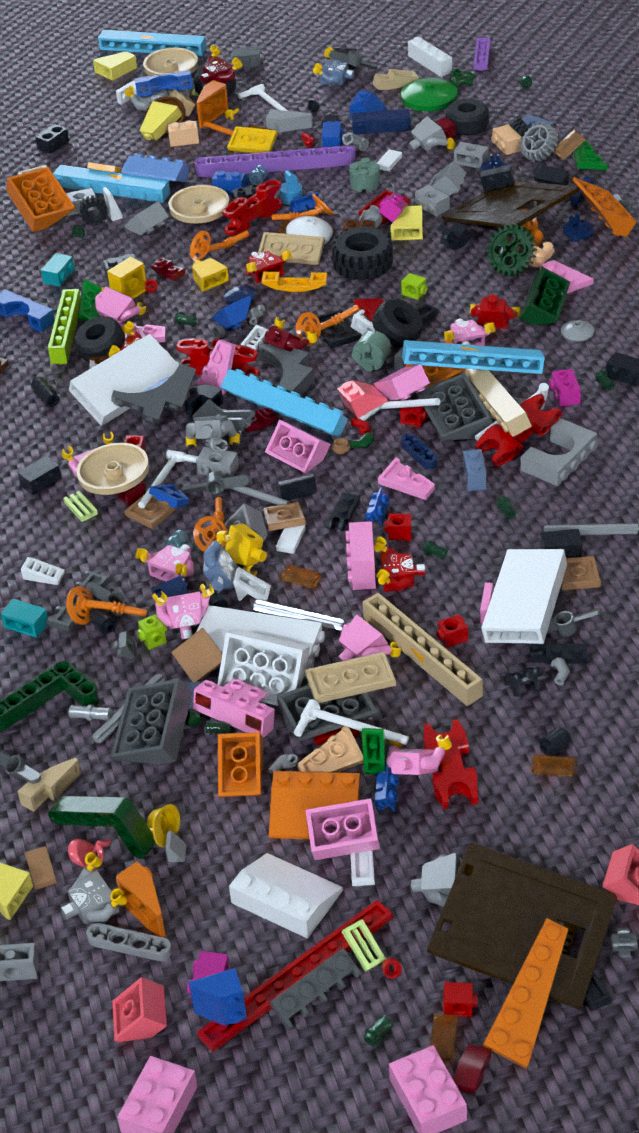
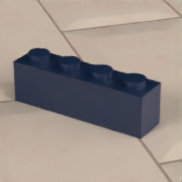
M409 109L351 113L352 130L355 135L411 131Z

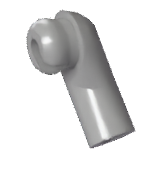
M259 304L250 310L249 323L251 325H256L257 319L264 314L265 307Z
M558 657L552 660L551 667L555 666L553 669L558 670V674L554 679L555 683L563 685L570 670L565 660Z
M296 754L280 755L268 768V772L273 776L274 771L295 767L299 761Z

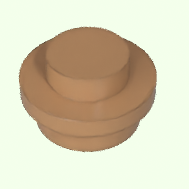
M337 438L332 444V450L338 454H344L350 449V444L345 438Z

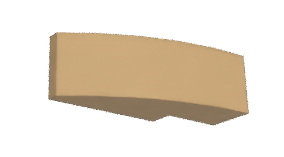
M389 69L388 74L375 73L372 84L378 90L396 89L405 86L409 82L418 80L419 76L414 71Z
M171 89L168 96L178 98L185 107L186 116L189 117L196 104L180 90Z
M73 758L40 773L41 780L35 784L27 782L18 790L21 805L34 812L47 798L55 801L81 774L78 759Z

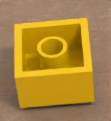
M129 257L107 271L110 289L132 299L146 291L144 263Z

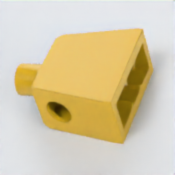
M212 258L204 261L196 260L192 266L193 278L203 292L229 281L228 268Z
M244 523L230 525L228 535H232V539L226 543L225 550L234 562L244 566L257 564L259 561L263 562L267 557V553L262 550L263 538Z

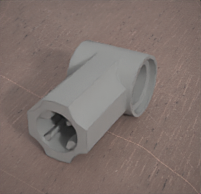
M347 132L342 137L344 144L347 146H354L355 149L365 151L368 148L369 141L367 138Z

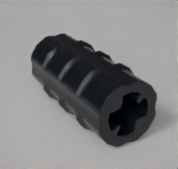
M35 377L31 383L34 392L48 407L56 406L60 400L56 391L53 390L52 386L43 377Z

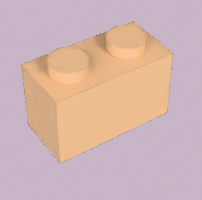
M189 120L182 123L173 122L167 124L170 147L199 143L196 121Z
M507 124L493 129L492 142L506 155L521 151V136L510 125Z

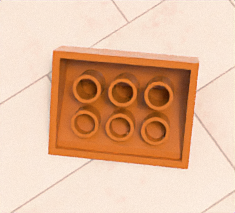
M49 167L7 178L6 191L33 232L48 228L75 210L74 204Z
M574 177V183L579 187L580 192L590 204L591 209L598 213V217L605 221V225L612 229V233L618 237L620 235L627 237L637 222L608 190Z
M274 771L271 788L269 838L310 839L306 810L359 801L361 793L360 773Z

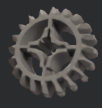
M538 122L536 125L532 124V128H528V131L524 132L525 135L521 137V153L530 161L541 162L542 159L546 160V157L550 156L551 152H555L554 148L558 147L556 143L559 142V135L556 129L551 124L545 122Z

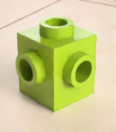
M156 614L138 621V637L149 650L167 643L165 635L167 627L159 620Z

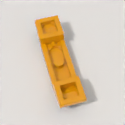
M263 272L262 284L287 292L314 290L326 285L327 273L311 272L310 278L280 277L279 272Z

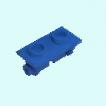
M312 193L291 200L289 210L295 213H302L307 211L306 206H308L309 210L315 209L316 204L312 198Z
M380 487L379 492L372 494L369 503L370 508L367 509L365 514L368 522L378 520L380 525L383 522L387 506L390 502L388 494L385 493L382 487Z
M387 765L386 772H380L376 778V790L379 792H375L374 805L378 810L390 807L394 812L396 802L398 801L396 791L399 779L397 774H393L391 768Z

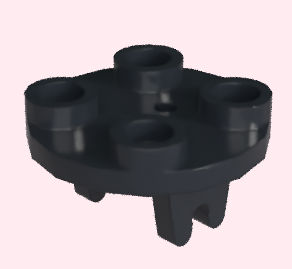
M529 667L522 669V673L503 675V685L511 686L514 697L521 696L519 687L522 685L521 682H530L533 691L540 690L538 677L543 675V671L540 670V667Z

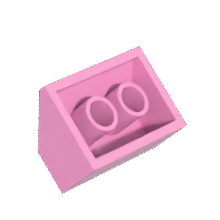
M279 420L265 453L304 473H308L324 460L331 444L290 423Z

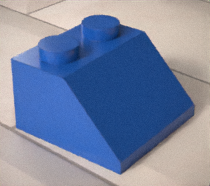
M359 91L350 103V120H352L351 113L386 111L387 107L373 92Z
M216 171L212 178L213 186L223 189L229 196H232V190L247 187L250 182V178L245 173Z
M235 968L189 981L195 1014L223 1026L236 1024L241 1020L247 1019L243 990Z

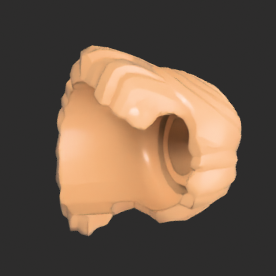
M544 242L543 249L533 246V248L537 249V251L533 252L536 258H531L534 263H529L528 265L540 267L541 264H544L551 258L554 253L552 243Z

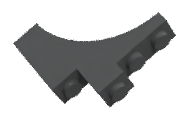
M264 343L259 346L260 360L272 365L280 372L282 380L279 386L287 389L286 392L291 393V391H294L302 396L314 383L313 368H310L308 352L295 348L290 352Z
M179 363L174 374L160 386L139 393H125L113 390L111 402H114V405L119 407H129L131 411L136 413L143 412L142 419L144 422L150 425H159L165 406L171 411L182 412L196 369Z

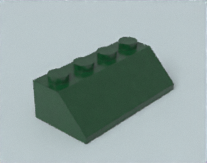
M542 266L532 281L520 318L534 326L556 323L559 320L570 281Z

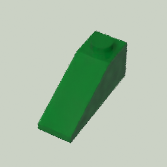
M362 728L364 774L386 772L387 740L384 729Z

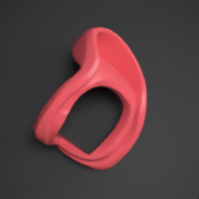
M110 838L98 840L94 846L86 840L74 839L68 845L69 858L75 864L84 867L88 866L85 862L86 855L89 852H97L98 857L101 858L103 863V848L109 847L112 840Z

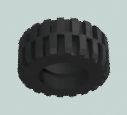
M358 226L356 228H349L347 231L344 230L332 242L333 267L340 275L351 280L358 279L364 281L365 279L372 280L375 277H381L382 274L387 273L393 263L392 240L387 233L375 227Z

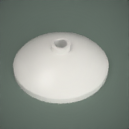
M302 216L292 220L287 225L286 234L325 237L324 244L331 240L333 230L329 223L319 217Z

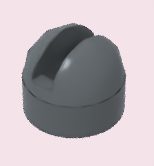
M224 326L213 327V335L216 339H222L226 336L227 330H225Z

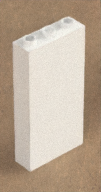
M148 334L72 379L69 391L94 419L103 426L130 409L126 406H116L114 402H111L113 390L125 393L143 392L164 378H170L178 368L179 363L170 356L167 350L163 349L157 339Z
M564 549L507 550L482 625L485 643L544 644L567 567Z
M208 605L207 611L197 629L198 632L201 628H204L222 653L226 632L234 628L310 646L306 669L314 668V658L318 657L319 645L325 639V631H322V623L210 605Z

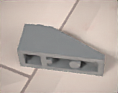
M271 109L266 117L267 130L285 132L312 128V113Z

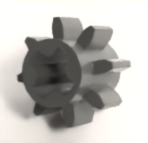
M617 928V934H611L612 952H618L619 957H631L630 951H637L636 934L630 933L628 928Z

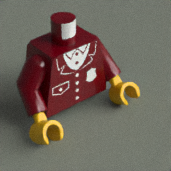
M212 45L210 47L212 55H209L206 64L203 65V75L200 76L201 81L206 83L214 80L226 83L236 79V69L242 67V62L235 57L232 60L233 65L220 57L215 58L221 51L218 46Z
M279 317L275 318L274 325L265 332V342L290 352L294 348L302 350L309 345V342L315 343L317 341V332L308 331L307 338L301 339L283 331L285 320L279 321Z

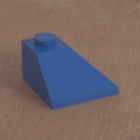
M249 295L222 308L212 316L213 320L224 326L226 330L239 328L242 326L241 322L246 319L251 296Z

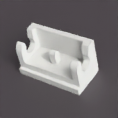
M360 310L353 315L351 324L353 329L362 335L367 331L375 333L373 323L362 315L365 313L364 310Z

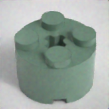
M362 158L361 161L349 165L350 185L353 190L361 192V189H366V192H370L379 187V164L370 161L369 158Z
M367 331L355 344L351 356L367 372L377 370L382 367L392 352L390 340L381 332Z

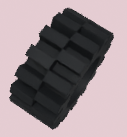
M519 116L509 124L521 137L530 128Z
M91 195V198L87 196L86 200L83 199L80 202V217H82L86 224L90 222V225H93V223L98 225V222L103 223V220H106L107 205L103 198L99 200V196L96 195V198H94V195ZM97 207L99 212L92 214L88 212V209Z

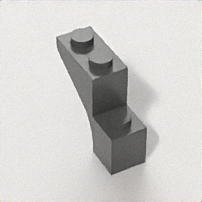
M209 399L192 417L227 415L228 420L233 422L237 433L241 434L244 428L246 429L252 424L253 421L251 419L255 413L250 409L224 410Z

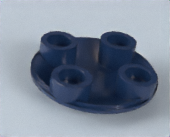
M243 284L231 286L224 292V298L227 300L228 305L249 295L251 296V304L256 295V290L253 287Z

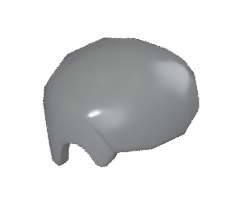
M371 205L369 210H363L359 220L375 221L377 228L382 223V214L378 212L379 208L377 206Z

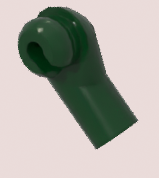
M368 432L359 440H350V448H368L375 439L374 435Z

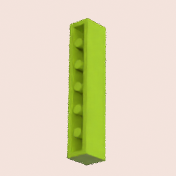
M65 289L62 291L48 345L51 364H68L78 322L79 289Z

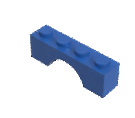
M190 70L134 79L137 97L152 95L157 91L165 89L185 90L193 88Z
M8 290L0 293V315L5 317L17 314L28 316L30 327L40 332L45 331L54 324L53 309Z

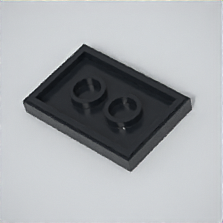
M335 310L318 315L317 317L320 323L330 320L337 313H343V310ZM348 317L343 322L340 321V324L337 323L336 326L332 325L325 328L320 333L330 349L358 341L361 338L360 333L351 327L352 323Z

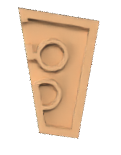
M344 726L339 733L331 736L319 749L316 748L300 761L298 769L300 772L339 773L364 763L363 754L349 727Z

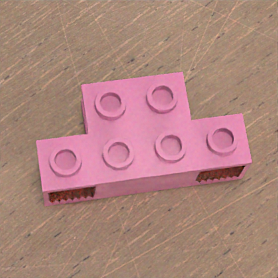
M233 678L223 687L212 681L205 680L194 688L193 709L246 733L260 732L263 738L273 730L275 709L260 703L269 695V692Z

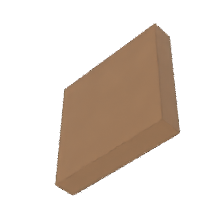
M142 496L125 510V516L154 529L177 508L169 506V503L156 500L155 496H152L145 508H140L138 503L143 498Z
M299 502L263 508V514L269 531L306 525Z
M595 556L566 558L567 567L561 584L562 591L601 587Z
M201 628L171 652L192 682H200L219 667L223 654L204 628Z

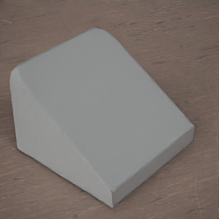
M168 831L166 839L168 861L184 862L186 855L185 842L174 832Z

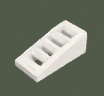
M104 187L103 194L107 205V215L112 221L123 218L113 195Z
M256 325L241 345L258 351L262 343H267L265 342V332L268 329Z
M27 557L21 568L24 580L58 585L65 574L64 569Z

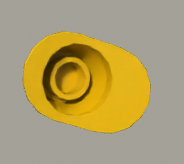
M167 804L162 808L153 810L147 820V825L152 831L155 842L159 847L166 846L168 831L177 834L180 827V813L173 804Z

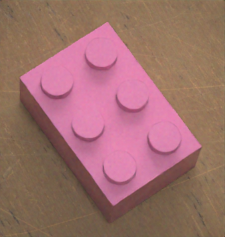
M418 364L402 368L375 382L374 385L390 402L403 401L411 397L410 394L426 389L425 385L430 382L422 365Z
M372 521L349 523V531H346V542H350L346 544L347 556H350L347 557V568L351 569V571H348V582H352L353 590L376 589Z
M371 799L306 810L311 851L314 860L380 849Z
M434 1045L389 1063L390 1081L418 1133H439L467 1121V1104Z
M150 1056L117 1117L121 1133H174L198 1087L195 1071Z

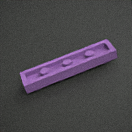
M477 38L474 70H488L491 38Z

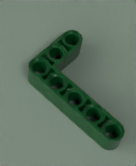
M60 661L0 700V731L6 730L62 691H65L82 706H96L99 703L96 684L69 662Z
M61 796L48 812L49 818L58 825L113 827L129 852L138 859H144L156 843L152 831L134 804L123 797Z

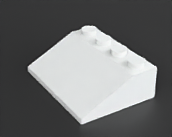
M236 628L231 629L225 635L217 685L223 687L233 678L240 679L243 682L269 692V695L261 702L278 706L277 695L301 687L307 667L310 646Z
M266 853L242 869L230 884L229 890L231 903L308 939L339 897L343 887Z

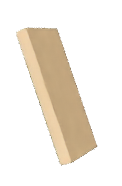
M264 232L258 253L269 251L274 255L281 256V252L290 249L293 257L289 258L286 262L319 265L325 237Z
M385 652L305 670L313 698L318 703L396 686V680Z

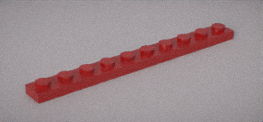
M379 900L374 901L246 995L244 1002L247 1019L225 1026L211 1021L197 1031L198 1038L213 1053L271 1010L270 1001L342 948L349 952L351 947L342 934L343 929L363 919L369 931L373 934L393 919V913ZM358 927V928H357L358 932L360 933V935H361V937L363 938V940H365V939H366L365 936L363 935L362 931H361L360 928Z

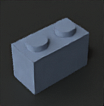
M482 450L463 451V469L468 491L486 490V469Z

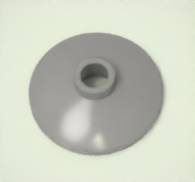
M572 320L566 322L561 327L562 336L567 340L575 342L590 339L595 331L592 324L582 320Z

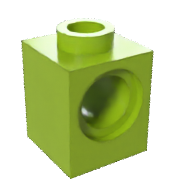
M409 273L401 281V293L404 296L419 300L427 292L428 287L424 277Z

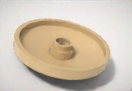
M184 48L161 49L149 54L144 59V71L149 76L190 70L193 73L198 67V57L193 51Z
M211 185L186 187L172 195L169 200V211L175 219L182 222H210L223 216V209L230 203L229 195L223 189Z
M112 443L98 447L86 454L80 460L76 474L79 484L88 492L100 495L117 494L135 487L146 477L149 471V460L146 452L134 444Z

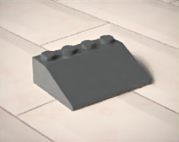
M465 373L416 393L419 399H440V405L423 407L442 440L475 439L476 434L492 424L490 414Z
M180 679L128 688L111 759L156 765L176 762L192 691Z
M309 685L277 695L278 712L285 726L299 741L344 727L340 724L316 718L307 724L300 737L294 734V730L301 719L300 716L308 701L314 700ZM367 693L319 703L320 710L356 721H362L378 715Z

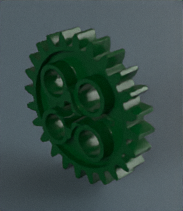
M510 223L509 227L505 224L504 230L499 227V233L493 232L495 237H489L492 242L487 243L490 249H487L486 252L490 254L486 258L491 259L488 264L493 265L492 269L497 270L496 273H502L503 276L508 274L510 277H513L514 273V275L519 276V271L525 273L524 268L530 269L528 264L534 263L531 258H536L533 252L537 251V249L533 248V246L537 243L532 241L535 237L530 235L531 231H526V227H521L519 224L515 226ZM514 235V240L510 242L511 236ZM524 246L523 253H520L521 247ZM503 247L502 253L499 254V249ZM513 258V263L509 265V260Z

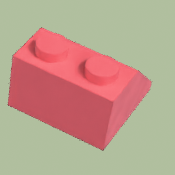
M351 380L337 389L345 406L357 418L388 401L374 385Z
M631 844L613 851L603 887L609 893L617 895V900L639 905V849Z
M141 977L112 1001L114 1041L116 1042L152 1038L167 1026L163 985Z

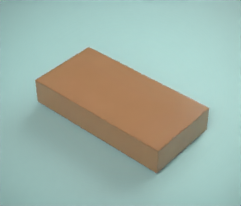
M574 129L557 145L558 147L554 148V153L565 160L585 141V137Z
M46 846L25 852L35 890L57 884Z

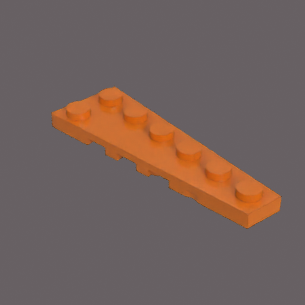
M546 918L483 1044L485 1048L491 1049V1051L527 1069L568 932V928Z

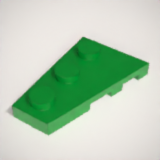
M587 140L573 151L577 168L582 170H607L608 165L606 162L601 161L600 155L594 153V148Z
M85 278L82 282L78 318L84 322L99 316L95 297L102 291L101 287Z

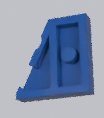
M174 484L150 486L149 494L155 496L156 500L169 503V506L173 508L186 506L189 502V498L181 490L175 491L176 486Z

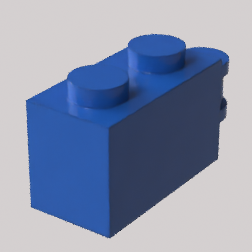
M323 122V148L336 147L343 144L344 127H341V122Z

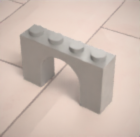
M560 418L551 427L550 442L565 447L570 452L562 455H551L530 447L521 456V471L558 486L567 479L572 471L577 469L582 461L587 459L592 451L597 449V433Z

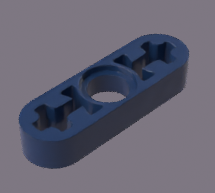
M585 176L582 179L585 182L594 184L593 177ZM580 190L571 196V205L579 207L585 198Z
M406 433L402 435L401 447L423 468L433 469L437 466V455L415 434Z

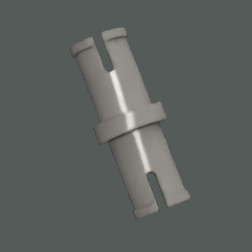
M220 437L206 438L205 440L208 442L205 445L214 451L223 452L228 448V446H225L228 445L227 441L222 440Z
M71 705L69 716L70 718H86L87 721H93L94 719L108 721L112 717V709L109 707H95L94 705Z

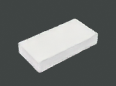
M389 149L377 162L379 169L390 171L402 158V152Z
M305 525L284 528L277 542L276 551L294 554L305 531Z
M373 850L351 854L352 886L375 885Z

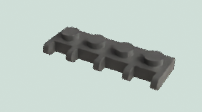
M87 570L84 573L86 577L84 582L78 581L75 587H85L88 582H94L105 588L109 583L108 576ZM76 594L74 596L73 606H76V601L78 598ZM66 604L63 607L57 606L55 608L57 615L54 619L48 617L45 622L49 626L70 632L76 623L70 618Z
M342 948L270 1001L269 1005L285 1028L290 1030L293 1027L289 1020L291 1016L299 1011L306 1018L309 1015V1011L305 1007L316 997L322 1004L326 1003L328 1000L323 993L334 984L340 990H343L346 987L341 980L344 976L352 972L356 978H359L362 974L346 950Z

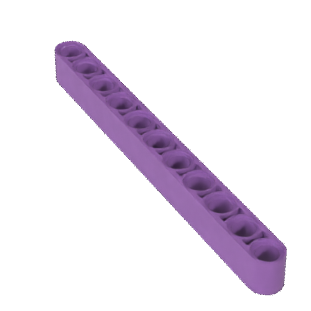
M336 146L197 158L194 162L197 177H213L216 171L251 174L349 166L356 162V150L354 146Z

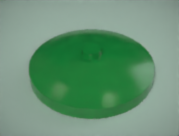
M439 78L414 80L406 84L401 90L402 103L417 111L445 109L452 102H455L458 97L456 86L447 80Z

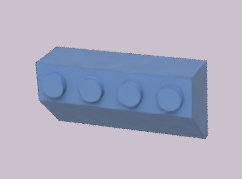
M135 153V156L128 157L121 173L187 182L189 164L179 159L172 162L171 158L162 157V160H158L157 156L148 155V158H144V154Z

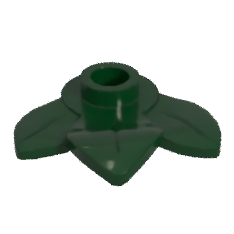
M453 69L450 72L451 82L456 87H459L461 83L473 86V79L476 78L473 73L461 71L460 69Z

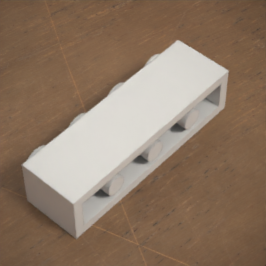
M415 37L408 41V56L440 77L450 74L452 70L451 56L420 37Z

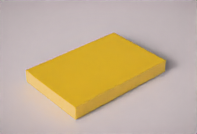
M236 126L227 148L229 151L248 153L271 152L277 137V130Z

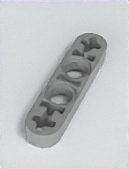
M101 923L92 924L86 931L88 942L94 947L155 961H165L172 955L170 941L163 937ZM115 937H124L121 943H114L112 941ZM138 941L146 943L142 948H136L134 944Z

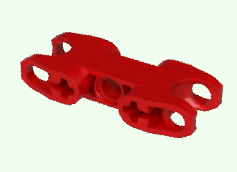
M274 179L263 182L256 187V194L250 198L240 197L231 201L222 212L223 216L232 218L225 227V234L228 236L238 235L249 230L250 222L257 217L267 218L275 214L283 205V200L278 197L274 198L276 192L281 188V181Z
M203 339L179 340L176 345L177 350L190 357L181 359L180 364H190L188 365L189 367L196 369L195 375L202 376V370L210 361V355L214 348L209 347L208 342ZM235 344L231 370L239 369L245 372V375L248 377V373H253L254 376L259 377L260 371L246 363L255 361L258 352L252 348Z
M537 394L520 404L532 427L512 437L509 432L505 433L501 426L494 424L479 438L475 448L476 450L481 449L482 452L489 449H497V452L492 457V464L495 467L501 466L513 460L521 453L523 449V444L521 443L532 434L536 433L538 436H543L549 432L551 427L562 416V412L558 407L549 411H540L545 403V396Z
M453 719L452 729L446 733L434 731L429 723L423 724L424 749L435 750L436 747H439L436 740L438 735H442L443 739L448 735L452 745L450 749L444 750L445 754L439 765L440 772L431 773L434 794L442 809H449L448 799L455 794H462L469 799L470 804L477 805L478 777L475 767L464 768L461 755L469 754V746L466 732L459 720Z

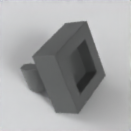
M127 632L120 633L119 641L112 643V650L118 649L117 657L125 656L127 660L134 659V641Z

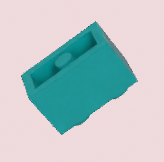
M55 253L41 269L43 283L60 287L75 269L73 257Z
M12 599L1 612L4 628L35 638L47 626L45 622L48 618L46 609L24 601Z

